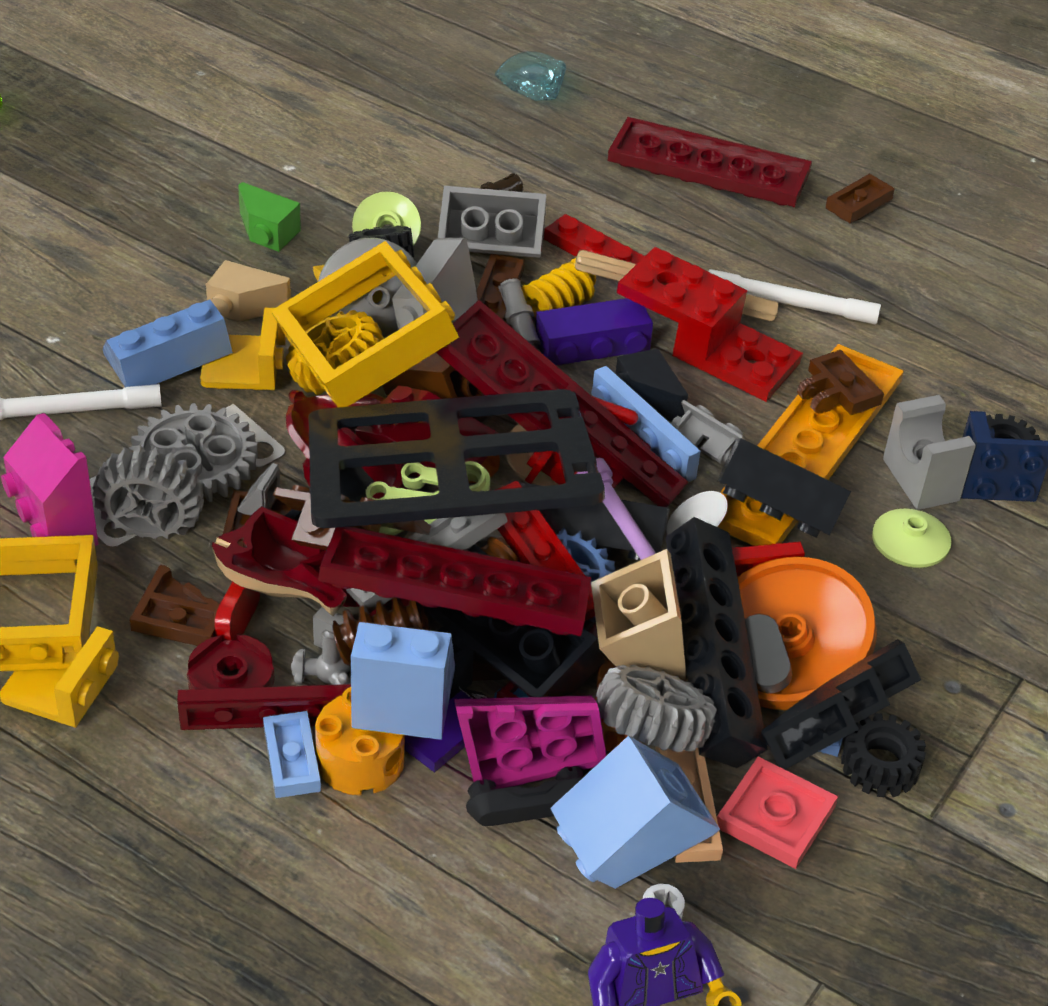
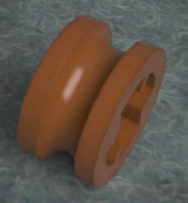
M492 536L487 539L488 547L482 549L493 557L519 561L517 555L507 545Z

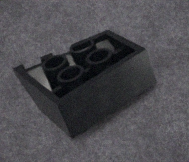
M742 438L735 440L717 480L718 483L726 486L723 491L724 494L745 503L747 497H750L762 503L759 511L780 521L784 514L798 520L795 528L815 538L818 537L820 531L830 535L851 491Z

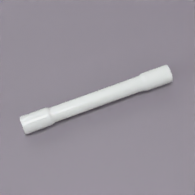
M709 269L710 273L746 289L747 294L782 304L836 314L851 320L877 324L881 304L854 298L835 297Z
M160 384L130 386L117 390L9 399L0 398V420L11 417L34 416L41 413L58 414L117 408L162 407Z

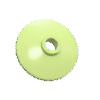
M379 192L364 199L357 207L352 222L353 233L363 229H374V227L382 228L386 224H390L393 227L407 226L411 228L413 246L417 242L421 231L420 215L415 205L405 196L395 192Z
M905 508L888 511L876 520L872 531L873 542L879 552L889 560L907 567L924 568L936 565L947 557L951 548V536L945 525L934 516L920 510Z

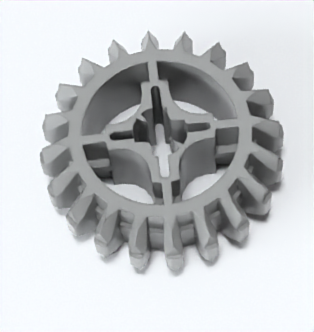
M140 445L133 452L124 447L121 453H112L110 458L103 462L102 467L99 468L93 485L94 507L101 511V519L111 520L112 529L122 528L127 536L135 534L142 538L151 537L153 539L163 536L169 540L175 533L185 535L190 527H194L195 522L198 521L204 504L203 482L198 480L197 470L187 469L186 460H174L172 452L164 455L158 452L157 447L151 452L145 451Z
M634 664L629 667L619 665L615 668H610L602 682H600L596 693L600 718L604 719V723L607 726L616 728L618 734H625L645 743L646 746H656L663 751L672 749L675 752H683V750L689 752L703 747L706 739L710 736L715 722L714 717L717 709L714 707V702L711 698L703 695V690L694 688L691 682H685L679 679L678 676L666 674L664 670L661 672L653 670L649 666L640 668Z

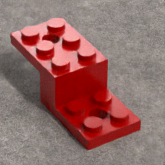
M654 247L618 282L617 294L678 323L672 356L765 402L770 399L801 362L802 352L740 323L747 295L746 289L733 284L729 280L718 277L697 265L682 260L667 251ZM747 360H754L757 362L753 364L748 362Z

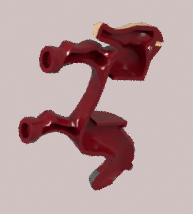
M292 390L288 395L292 405L288 406L286 413V429L294 443L306 457L303 463V471L310 487L309 414L315 410L337 408V406L328 394L306 397L302 391ZM369 393L350 406L380 404L385 398ZM347 427L338 430V445L340 446L367 445L369 443L361 440L350 430L357 427ZM401 464L362 467L375 482L381 481L390 487L408 489L402 482ZM379 492L372 497L380 499L385 496V493ZM261 506L249 517L244 526L224 533L217 537L215 543L212 542L218 567L228 579L241 587L273 597L311 598L320 603L332 617L341 607H360L346 589L334 587L331 583L318 581L320 565L326 550L301 546L294 542L292 537L298 523L296 520ZM240 541H243V547L238 545ZM393 598L384 604L388 611L393 610ZM400 598L405 606L409 605V600ZM376 610L371 612V615L376 614Z

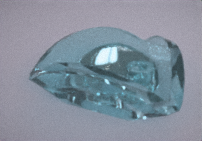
M527 51L507 59L495 72V76L511 90L535 101L553 100L559 94L566 71V63L541 52Z

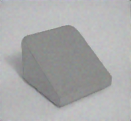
M272 463L256 480L238 507V512L251 516L261 506L271 510L277 500L273 496L275 488H280L278 464Z

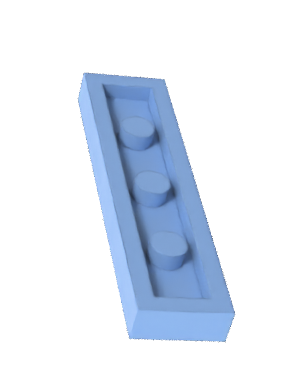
M607 366L595 370L591 391L592 396L635 411L638 414L637 423L625 425L651 446L650 450L684 477L688 483L695 480L701 451Z

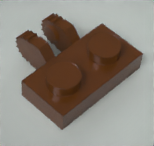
M841 349L811 359L808 371L813 376L800 382L797 388V393L802 399L813 398L810 407L818 414L824 411L828 412L840 403L850 415H854L881 405L884 393Z

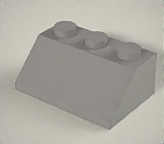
M444 186L438 238H467L469 252L540 258L545 227L546 194Z

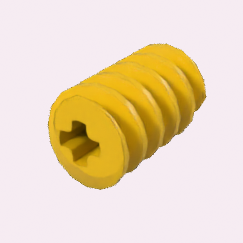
M573 258L570 262L564 263L559 268L553 269L550 273L542 275L539 279L531 281L528 285H524L522 291L527 305L532 307L533 317L536 319L538 311L578 306L586 301H590L595 293L596 275L577 271L575 269L576 258Z

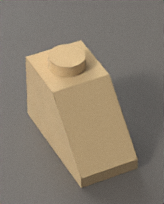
M225 260L206 283L207 300L210 299L221 315L229 319L241 322L262 317L264 315V307L276 308L291 299L290 278Z

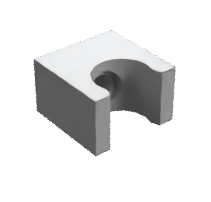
M940 395L896 403L883 456L884 462L916 510L960 501L976 446L970 436L945 441L942 431V418L946 410V403Z

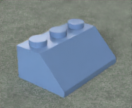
M210 299L202 303L193 304L189 308L169 316L160 317L154 322L136 329L124 331L120 335L106 340L102 349L104 356L124 387L154 385L233 353L225 319Z

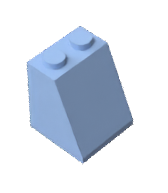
M359 622L351 653L352 728L442 740L455 672L451 633Z
M627 736L550 808L559 823L557 827L558 834L566 844L573 848L579 858L576 860L579 871L589 881L595 882L598 880L615 889L708 839L720 830L679 764L630 736Z

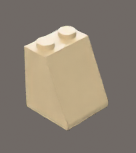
M665 549L592 581L591 586L599 649L616 667L619 665L629 667L634 664L640 668L649 666L653 670L660 672L664 670L666 674L678 676L679 679L687 682L682 621L671 553Z

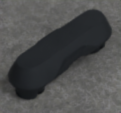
M572 766L571 771L564 767L556 774V780L546 781L538 787L531 788L513 786L496 789L497 786L494 781L484 779V785L479 780L475 781L467 790L470 795V799L466 804L467 812L482 826H495L552 817L554 814L550 808L584 777V771L576 766Z

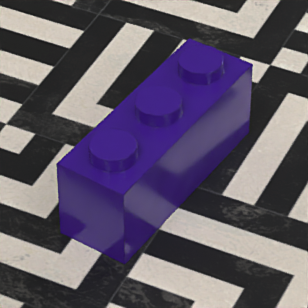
M628 298L537 312L536 333L541 342L538 345L540 352L555 365L650 350L653 321L644 306Z

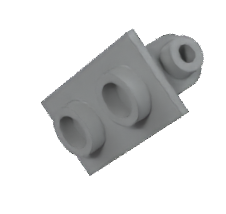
M683 400L681 403L685 414L682 418L679 416L675 417L671 425L696 447L704 438L707 439L700 448L701 452L719 464L724 465L735 440L744 439V434L731 423H726L725 425L716 420L713 414L704 406L697 405L695 407Z

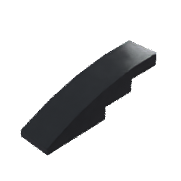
M897 639L860 660L821 685L764 728L761 733L777 766L786 770L859 730L856 723L889 706V697L921 681L905 643Z

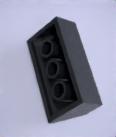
M519 482L522 488L540 486ZM621 500L656 553L661 552L670 509L662 506ZM603 501L591 506L539 510L556 535H559V531L563 527L567 535L574 536L581 531L582 540L587 542L595 538V549H607L608 555L612 554L613 548L628 550L627 558L640 560Z
M475 544L468 550L469 552L488 555ZM424 606L427 615L442 627L445 626L473 648L478 656L529 697H561L575 693L605 662L602 651L599 649L598 638L585 628H583L581 636L573 634L558 635L548 629L535 626H515L497 618L487 616L473 617L459 610L440 606L433 608Z

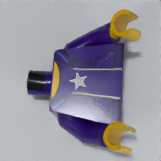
M656 898L640 900L636 904L634 917L613 922L608 927L605 945L601 947L588 970L593 1006H659L702 993L703 984L706 983L710 989L706 996L707 1006H718L719 1001L725 996H729L732 1006H742L739 996L723 985L720 977L725 974L711 941L693 922L682 921L674 908H665L664 903Z

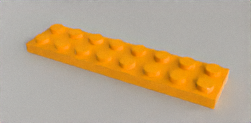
M837 344L832 352L841 349L884 393L882 404L850 415L838 403L832 410L818 414L810 407L813 398L805 400L797 395L757 445L827 480L830 479L901 383L904 370L840 344ZM725 487L720 492L726 497L728 507L726 515L718 525V528L753 546L782 543L798 522V520L785 514L781 521L759 511L762 503L750 497H747L745 503L724 494Z

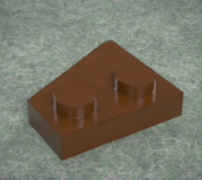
M160 564L130 617L131 631L198 646L205 640L216 636L215 616L220 604L212 598L204 597L200 590L190 582L185 585L181 584L172 577L169 567Z

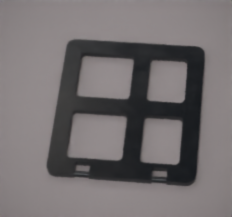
M557 389L315 410L309 414L312 524L319 528L591 506L599 504L605 499L604 483L597 468V461L584 419L580 413V406L576 394L570 390ZM545 412L548 415L551 426L550 429L463 436L459 432L458 419ZM419 421L428 422L431 437L426 440L355 446L338 445V430L341 428ZM555 451L559 455L566 483L560 485L476 492L469 488L465 459ZM426 461L435 463L439 493L436 495L350 503L341 501L340 471L342 469ZM588 471L585 474H574V472Z

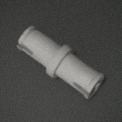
M515 278L505 280L500 284L501 286H498L507 310L505 313L507 324L512 325V328L535 348H538L541 342L532 321L534 313L532 307L526 303L521 282Z

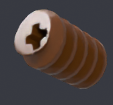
M397 597L393 598V610L388 611L382 600L376 602L375 615H371L367 607L362 605L360 606L358 620L354 619L349 610H344L343 624L339 625L334 620L332 626L337 649L343 662L348 666H351V653L359 622L430 631L424 606L409 600V605L405 606L401 599Z

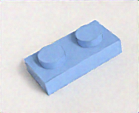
M307 711L263 717L275 798L321 792L319 770Z

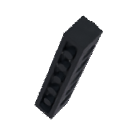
M693 517L667 535L666 543L667 550L671 553L681 614L688 682L693 684L694 688L703 690V695L710 697L714 702V707L717 709L710 736L706 739L703 747L698 748L701 756L738 768L767 751L768 746L761 733L764 729L731 538L729 532Z

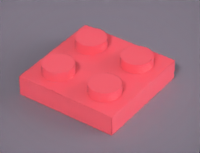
M758 756L717 815L718 826L721 831L796 869L835 809L838 796Z

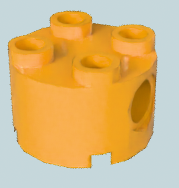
M351 687L347 688L342 696L336 697L323 707L315 724L316 760L322 779L333 789L349 795H362V790L372 788L373 793H377L396 782L404 769L405 735L352 728Z

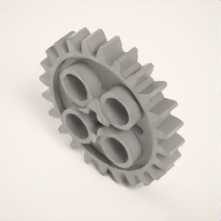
M192 403L189 411H184L182 407L176 405L175 413L173 414L163 409L160 410V420L149 416L147 418L148 426L139 425L137 427L138 435L131 437L132 446L129 449L133 452L139 445L145 451L150 452L157 447L158 452L167 455L172 452L173 459L176 461L186 460L187 469L197 470V478L203 482L204 497L209 502L213 501V493L216 492L227 497V487L237 490L241 489L240 479L250 480V470L256 469L258 450L255 432L249 431L248 422H239V414L236 413L227 417L226 408L224 407L216 413L212 412L211 404H207L203 410H198L196 404Z

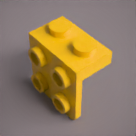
M264 307L261 336L228 335L233 353L202 365L200 381L203 387L275 390L277 369L283 370L284 347H280V345H286L287 340L271 312L275 308Z
M97 626L68 669L14 671L0 690L1 702L4 705L76 728L118 666L119 653L115 649L113 631ZM73 646L63 647L64 652H74Z

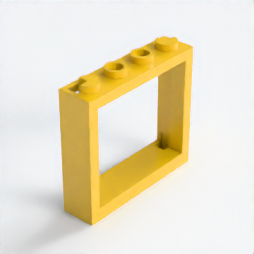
M386 241L271 310L290 344L337 408L350 406L459 338L452 323L456 315L446 300L441 301L432 284H426L420 271L416 266L411 267L402 250L395 252ZM397 276L427 313L338 368L333 369L305 331L392 277Z
M93 535L0 538V576L75 573L69 624L0 627V671L68 669L87 642L90 635L98 571ZM73 646L74 652H64L63 647Z

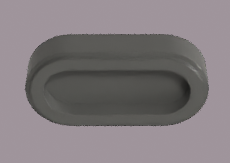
M756 614L749 616L745 619L757 690L763 693L779 692L789 685L793 671L778 625L773 618L767 615Z

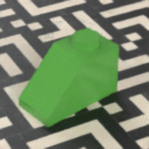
M244 182L238 185L240 215L249 240L279 252L301 231L300 203Z

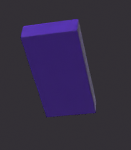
M462 690L449 700L442 740L405 736V751L434 773L465 747L455 699L472 698Z

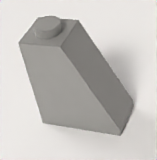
M467 238L435 239L418 261L416 267L422 274L426 284L431 283L435 288L441 301L446 300L456 315L454 319L456 320L478 301ZM402 284L392 298L398 330L427 313L424 307Z

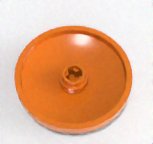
M786 557L759 564L737 577L745 619L752 615L763 614L776 621L793 671L789 685L783 690L776 693H763L758 690L760 707L788 710L827 681L873 654L877 638V625L870 598L862 585L851 574L837 565L809 557Z

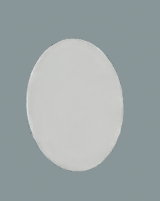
M706 491L690 497L679 505L671 515L667 524V535L693 517L718 527L727 512L728 503L726 497L716 491Z

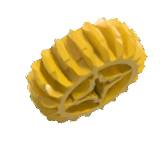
M350 310L346 314L340 311L337 315L329 316L305 331L333 369L338 368L384 339L377 322H374L373 318L367 316L365 312L357 313L355 310ZM290 345L288 348L289 353L285 358L293 380L306 393L322 394L325 391L293 346Z

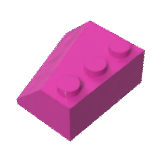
M45 413L38 414L3 457L6 474L1 475V481L4 490L9 498L15 496L17 499L15 503L18 514L23 523L28 521L31 523L32 537L93 535L95 546L99 544L86 456L82 452H74L76 451L74 443L69 438L63 439L58 426Z
M592 696L455 699L456 711L474 782L479 780L484 785V779L496 783V789L513 787L555 777L564 767H567L569 771H571L572 766L580 767L583 770L593 768L606 757L598 704Z

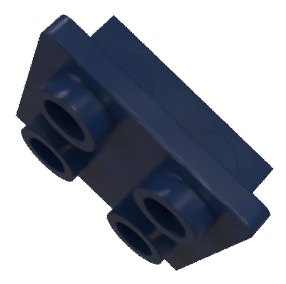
M970 411L962 437L970 436L976 446L961 499L1035 502L1048 468V441L995 438L994 429L989 428L986 412Z

